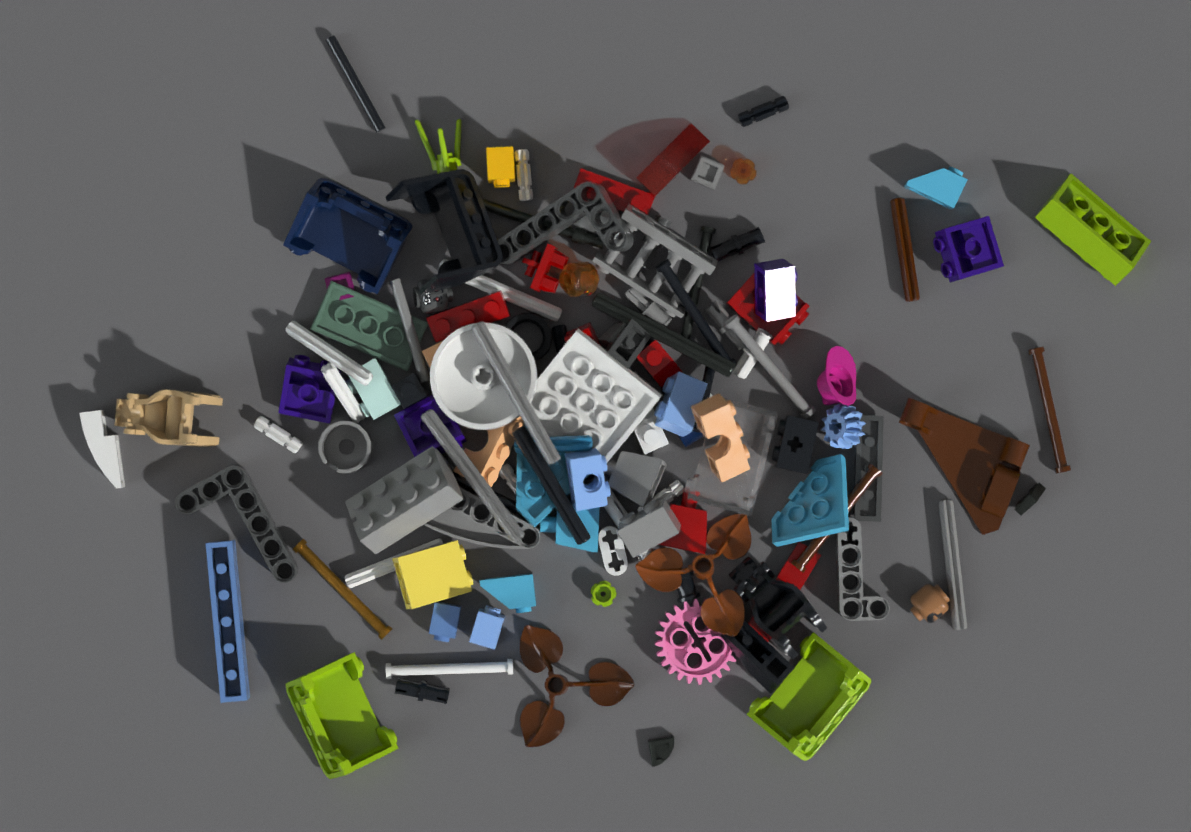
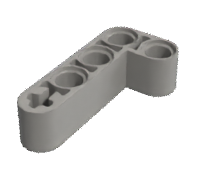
M849 517L850 525L855 526V531L850 532V540H856V544L845 543L841 545V540L847 541V533H836L838 612L849 621L882 620L888 616L890 605L885 598L879 595H863L862 529L858 520ZM847 548H853L856 552V558L854 561L847 563L843 560L842 553ZM852 574L856 577L857 583L852 589H846L843 586V579L845 576ZM880 600L884 605L883 611L880 614L874 615L870 611V605L872 602ZM848 601H854L857 604V611L853 615H846L844 613V605Z

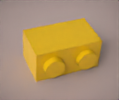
M513 146L486 148L489 184L494 183V188H509L510 183H515Z

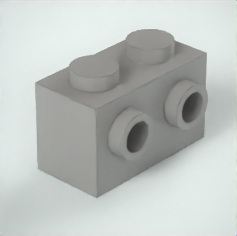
M664 498L659 502L657 500L650 501L643 506L642 511L636 514L631 512L620 519L617 532L634 558L679 534L681 524Z

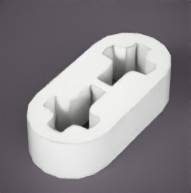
M606 526L599 532L598 542L606 571L611 575L618 576L627 570L628 560L617 528ZM611 530L612 534H617L618 538L614 540L615 549L610 550L608 542H603L602 537L606 536V531ZM612 552H616L618 560L624 561V564L620 565L619 571H615L614 567L609 568L608 563L612 562Z

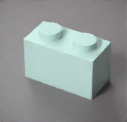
M377 358L361 365L373 374V379L368 385L364 386L350 376V379L346 381L352 393L360 395L363 402L359 405L367 418L371 416L373 420H376L401 406Z

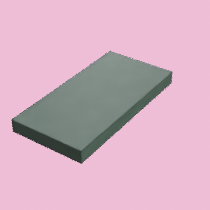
M330 282L310 329L408 371L413 357L398 309L336 282ZM350 294L354 296L351 298L339 300L340 297L343 295ZM411 316L420 343L428 322Z

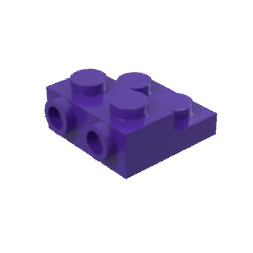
M989 216L934 232L936 237L933 239V245L938 253L941 252L944 262L941 264V272L945 278L949 279L950 283L1004 267Z
M295 355L294 358L290 357L286 364L278 413L330 424L336 394L321 372L322 366L330 362L327 360H322L320 363L310 362V358L305 355Z
M433 395L394 414L414 457L432 446L441 454L446 452L421 419V416L430 409L435 411L461 448H463L462 444L467 442L459 424L441 410Z

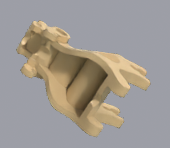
M161 390L150 397L144 394L127 393V398L129 399H117L114 426L126 427L123 434H147L155 442L166 445L198 447L219 445V437L192 434L194 405L209 404L222 406L223 398L219 395Z

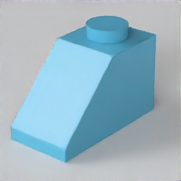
M949 166L948 170L942 168L908 180L904 188L952 210L968 179L962 177L964 174L962 171Z
M533 573L480 579V586L509 609H516V613L531 612V607L536 606Z

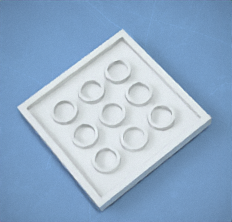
M577 329L537 379L536 390L530 404L549 437L589 435L593 440L592 449L596 448L601 456H605L606 462H608L662 395L609 355L604 348L580 329Z

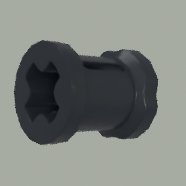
M693 571L681 574L682 584L677 589L679 594L678 603L701 596L700 592H697L692 578L694 575Z

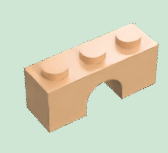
M718 393L690 406L697 428L707 439L720 435L719 441L714 446L705 450L711 471L721 482H724L750 470L747 460L750 458V454L745 444L741 442L740 437L743 436L740 425L734 420L733 416L736 415V410L730 400L726 401Z
M521 416L503 427L487 430L488 442L482 450L474 452L467 448L464 449L466 455L490 487L496 482L500 469L510 455L511 448L515 442L512 433L516 429L523 427L524 421ZM456 466L454 472L463 476Z

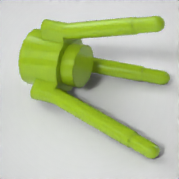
M461 119L456 120L454 157L452 152L447 153L443 130L438 128L441 154L437 155V160L420 121L415 120L418 133L430 158L432 170H437V174L458 170L457 166H461Z

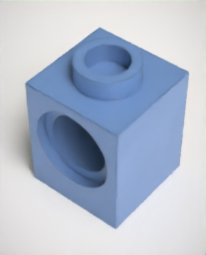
M439 601L434 603L429 634L434 635V640L449 642L450 638L455 639L462 606Z

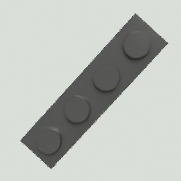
M862 415L860 421L866 424L861 429L865 435L859 436L860 443L855 445V486L869 470L867 467L870 463L882 472L884 416ZM882 475L874 479L854 504V519L858 521L881 522Z

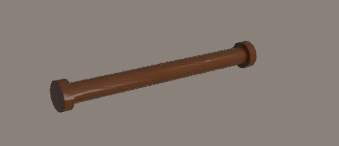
M1044 346L1029 349V355L1033 357L1057 468H1054L1055 473L1067 472L1071 470V467L1067 465L1042 353L1045 352Z
M871 463L867 467L869 470L847 496L848 512L874 479L883 474ZM830 535L814 538L797 560L794 559L791 563L804 573L807 569L805 566Z

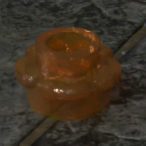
M737 159L733 163V168L730 169L731 177L736 179L739 184H747L756 177L755 164L750 159ZM741 169H745L746 173L742 174Z

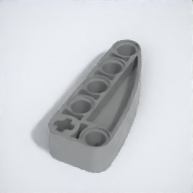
M460 486L461 493L466 497L464 506H452L424 524L428 528L453 538L489 547L531 549L536 547L541 539V533L537 527L534 528L529 522L510 513L523 531L532 529L537 536L532 544H527L522 539L512 542L506 532L499 529L498 522L491 512L486 519H478L474 512L476 506L485 504L479 496Z

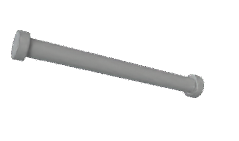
M737 315L730 317L724 324L727 329H732L801 411V417L803 419L809 418L816 411L815 407L809 405L742 326L739 322L740 318Z

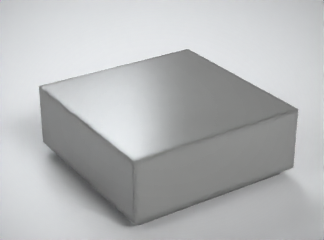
M700 155L690 180L715 190L725 165Z

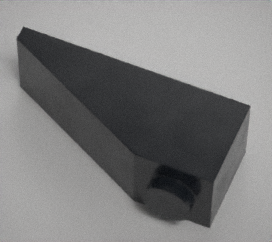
M745 620L736 636L732 637L719 633L751 676L770 694L795 668Z

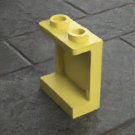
M458 540L392 558L406 610L472 592L473 578L470 571L465 568L463 560H466V553L462 544L459 545Z

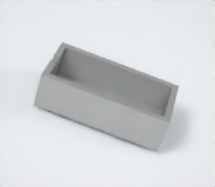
M432 446L349 498L345 503L350 517L354 521L353 525L359 541L374 554H377L464 498L449 461Z

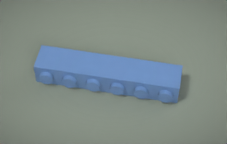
M236 540L208 542L205 544L220 702L246 701L250 698Z

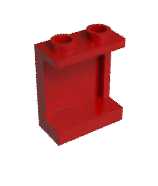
M754 273L726 303L756 331L758 328H762L769 332L773 337L769 341L772 346L777 342L782 345L792 333L789 329L795 322L800 325L808 317L809 313L806 310L810 307V305L797 296L798 304L795 307V317L766 322L755 314Z

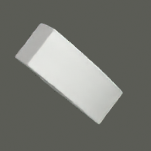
M97 410L79 413L88 447L96 463L115 488L125 487L119 436H108L105 411Z

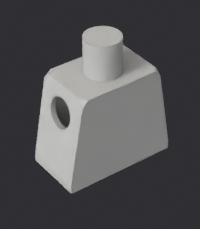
M622 451L618 461L610 459L607 462V471H604V474L611 476L608 482L611 489L643 508L644 505L652 501L667 463L660 458Z

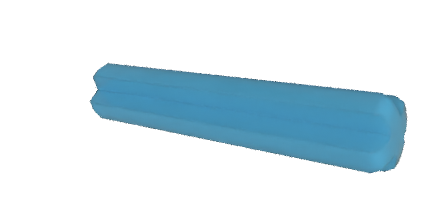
M589 435L550 437L557 452L590 451L593 447V440ZM515 441V442H514L515 452L518 453V454H523L522 451H521V449L519 448L518 444H517L516 441Z

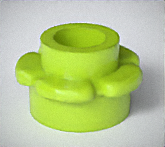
M600 581L599 584H594L590 590L592 594L591 600L597 606L607 607L616 598V589L608 581ZM602 591L606 593L605 596H601Z

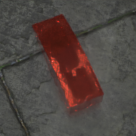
M690 123L637 176L636 180L656 197L710 141Z

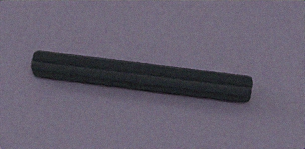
M523 426L516 429L512 433L513 438L578 545L587 542L590 539V534L527 428Z

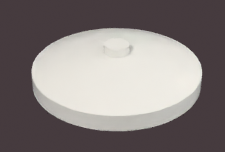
M474 323L457 329L440 344L431 363L430 385L437 404L449 418L471 429L491 430L513 422L520 414L471 329L476 324ZM485 323L531 403L537 386V368L531 350L510 329L498 324Z

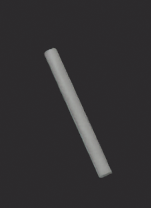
M400 278L390 281L419 380L422 383L430 380V376Z

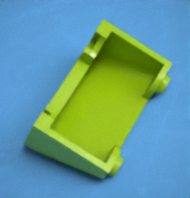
M814 632L801 642L800 655L803 658L770 698L767 696L756 698L751 703L750 711L747 713L752 720L803 761L809 760L816 754L871 684V678Z
M355 652L286 683V692L323 773L329 779L345 776L399 749L396 744V734L392 729H388L385 726L380 727L360 684L359 678L362 677L364 665Z

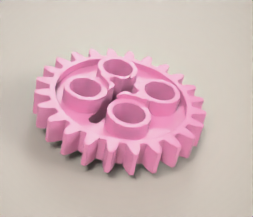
M696 598L693 599L691 606H689L687 601L683 602L682 609L674 604L673 609L675 613L673 615L665 612L668 620L667 622L659 620L658 623L664 628L663 631H655V634L660 636L661 640L655 641L654 644L662 647L661 650L656 652V655L665 656L660 664L662 666L670 664L667 671L669 674L678 671L676 675L677 680L680 681L686 675V682L688 684L692 682L694 677L697 683L701 685L703 677H706L708 682L711 683L712 674L714 673L719 678H722L720 669L723 668L730 671L726 663L728 661L736 662V659L731 656L732 649L719 633L712 631L708 627L702 630L696 629L695 621L701 616L702 606L699 605ZM685 621L690 624L693 632L699 638L703 637L700 642L711 657L710 661L705 659L700 648L696 645H691L694 643V639L685 628ZM677 631H684L686 634V639L681 644L673 642V635ZM715 638L721 639V649L717 652L710 651V641ZM692 653H698L700 656V661L696 666H689L687 664V658Z

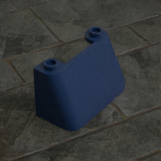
M320 178L306 193L283 246L289 248L295 255L302 256L309 254L313 250L359 274L357 281L364 291L378 294L413 226L405 218L330 179Z

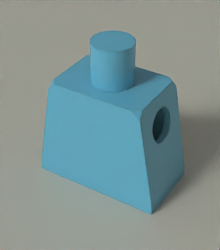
M600 507L576 511L590 534V539L583 544L578 545L575 542L558 511L557 517L546 516L540 522V532L556 533L555 544L598 552Z

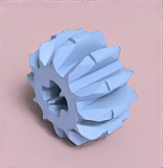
M843 404L834 405V408L826 410L827 417L821 419L825 423V427L820 429L826 432L824 440L830 442V446L842 449H849L853 445L859 444V436L865 435L861 429L866 423L860 421L863 413L856 411V407L852 405L845 406Z

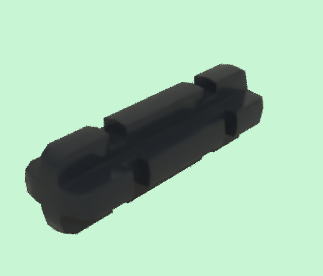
M785 96L776 98L774 102L769 101L751 108L749 112L746 110L739 113L738 119L741 126L746 127L751 125L753 121L758 122L776 115V112L781 113L788 110L789 104Z

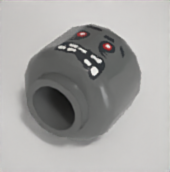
M430 279L420 280L417 287L413 288L415 307L420 308L421 312L425 314L446 311L448 303L453 301L452 288L420 294L419 289Z

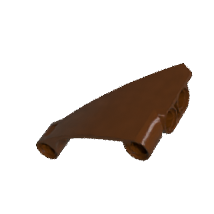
M908 398L899 423L919 431L981 534L984 535L999 530L1020 477V470L1030 445L949 415L920 401Z

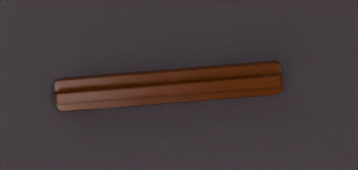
M894 198L890 201L904 296L906 302L919 300L920 295L904 198Z

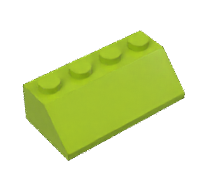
M1072 173L1069 174L1035 216L1043 227L1049 229L1065 245L1069 246L1085 262L1089 263L1115 286L1135 267L1151 243V240Z

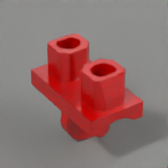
M548 243L540 263L538 261L541 253L535 250L531 260L525 257L522 259V263L528 265L525 272L526 276L532 278L535 268L537 269L530 288L541 293V290L550 293L556 292L560 280L548 276L551 266L564 270L569 257L557 251L558 248Z

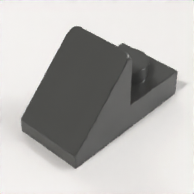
M631 319L626 323L616 339L605 347V350L629 369L651 338V335L635 320Z

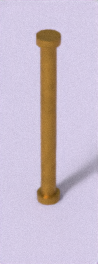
M303 538L292 550L295 553L299 552L379 633L378 637L382 640L392 628L389 625L386 626L306 545L307 541Z

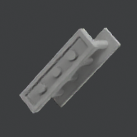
M628 204L620 218L625 221L632 233L638 229L645 233L646 242L628 269L614 262L619 254L618 251L608 250L605 255L597 251L592 261L596 263L595 267L605 274L610 272L661 305L662 310L669 316L682 318L686 309L681 305L677 295L674 294L670 298L658 290L665 280L663 274L657 272L649 284L636 276L654 247L662 244L669 249L668 252L670 254L666 259H669L671 262V268L674 267L678 259L682 260L683 258L691 263L692 269L682 282L683 287L688 293L700 274H712L718 261L631 204ZM621 233L618 234L614 241L617 247L623 243V235Z

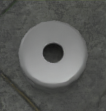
M338 421L329 425L322 432L318 442V452L322 462L331 469L336 470L338 473H352L362 469L369 462L373 452V441L369 432L361 424L353 421ZM349 439L354 443V451L351 454L345 455L340 451L339 444L342 440Z

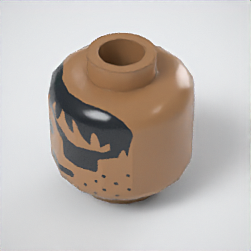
M931 584L924 585L910 599L913 605L910 611L919 622L924 619L928 623H933L949 609L947 603L950 599L937 584L935 586Z

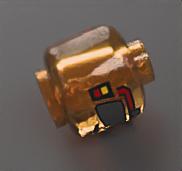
M589 262L569 263L565 265L560 273L559 283L564 292L571 297L590 296L598 287L599 274L594 265Z

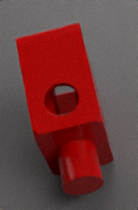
M684 490L681 505L669 504L681 524L680 532L658 545L702 554L706 553L707 511L696 508L699 493Z

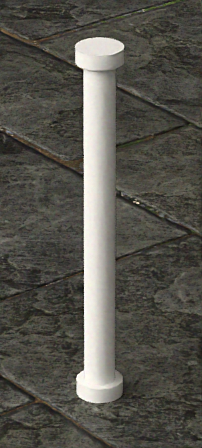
M507 659V662L392 666L391 663H386V679H392V676L508 672V675H513V659Z

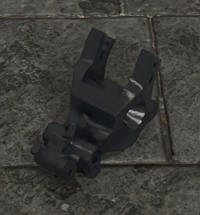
M748 556L728 574L737 584L733 588L734 591L745 603L750 600L754 620L757 625L786 656L794 659L799 655L790 645L791 641L784 634L805 615L822 633L827 629V626L804 594L794 584L773 579L775 574L763 561L757 566Z

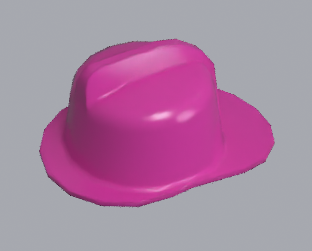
M835 346L829 350L826 357V369L817 379L818 391L822 396L824 405L842 403L849 406L854 404L856 400V366L851 354L841 346Z

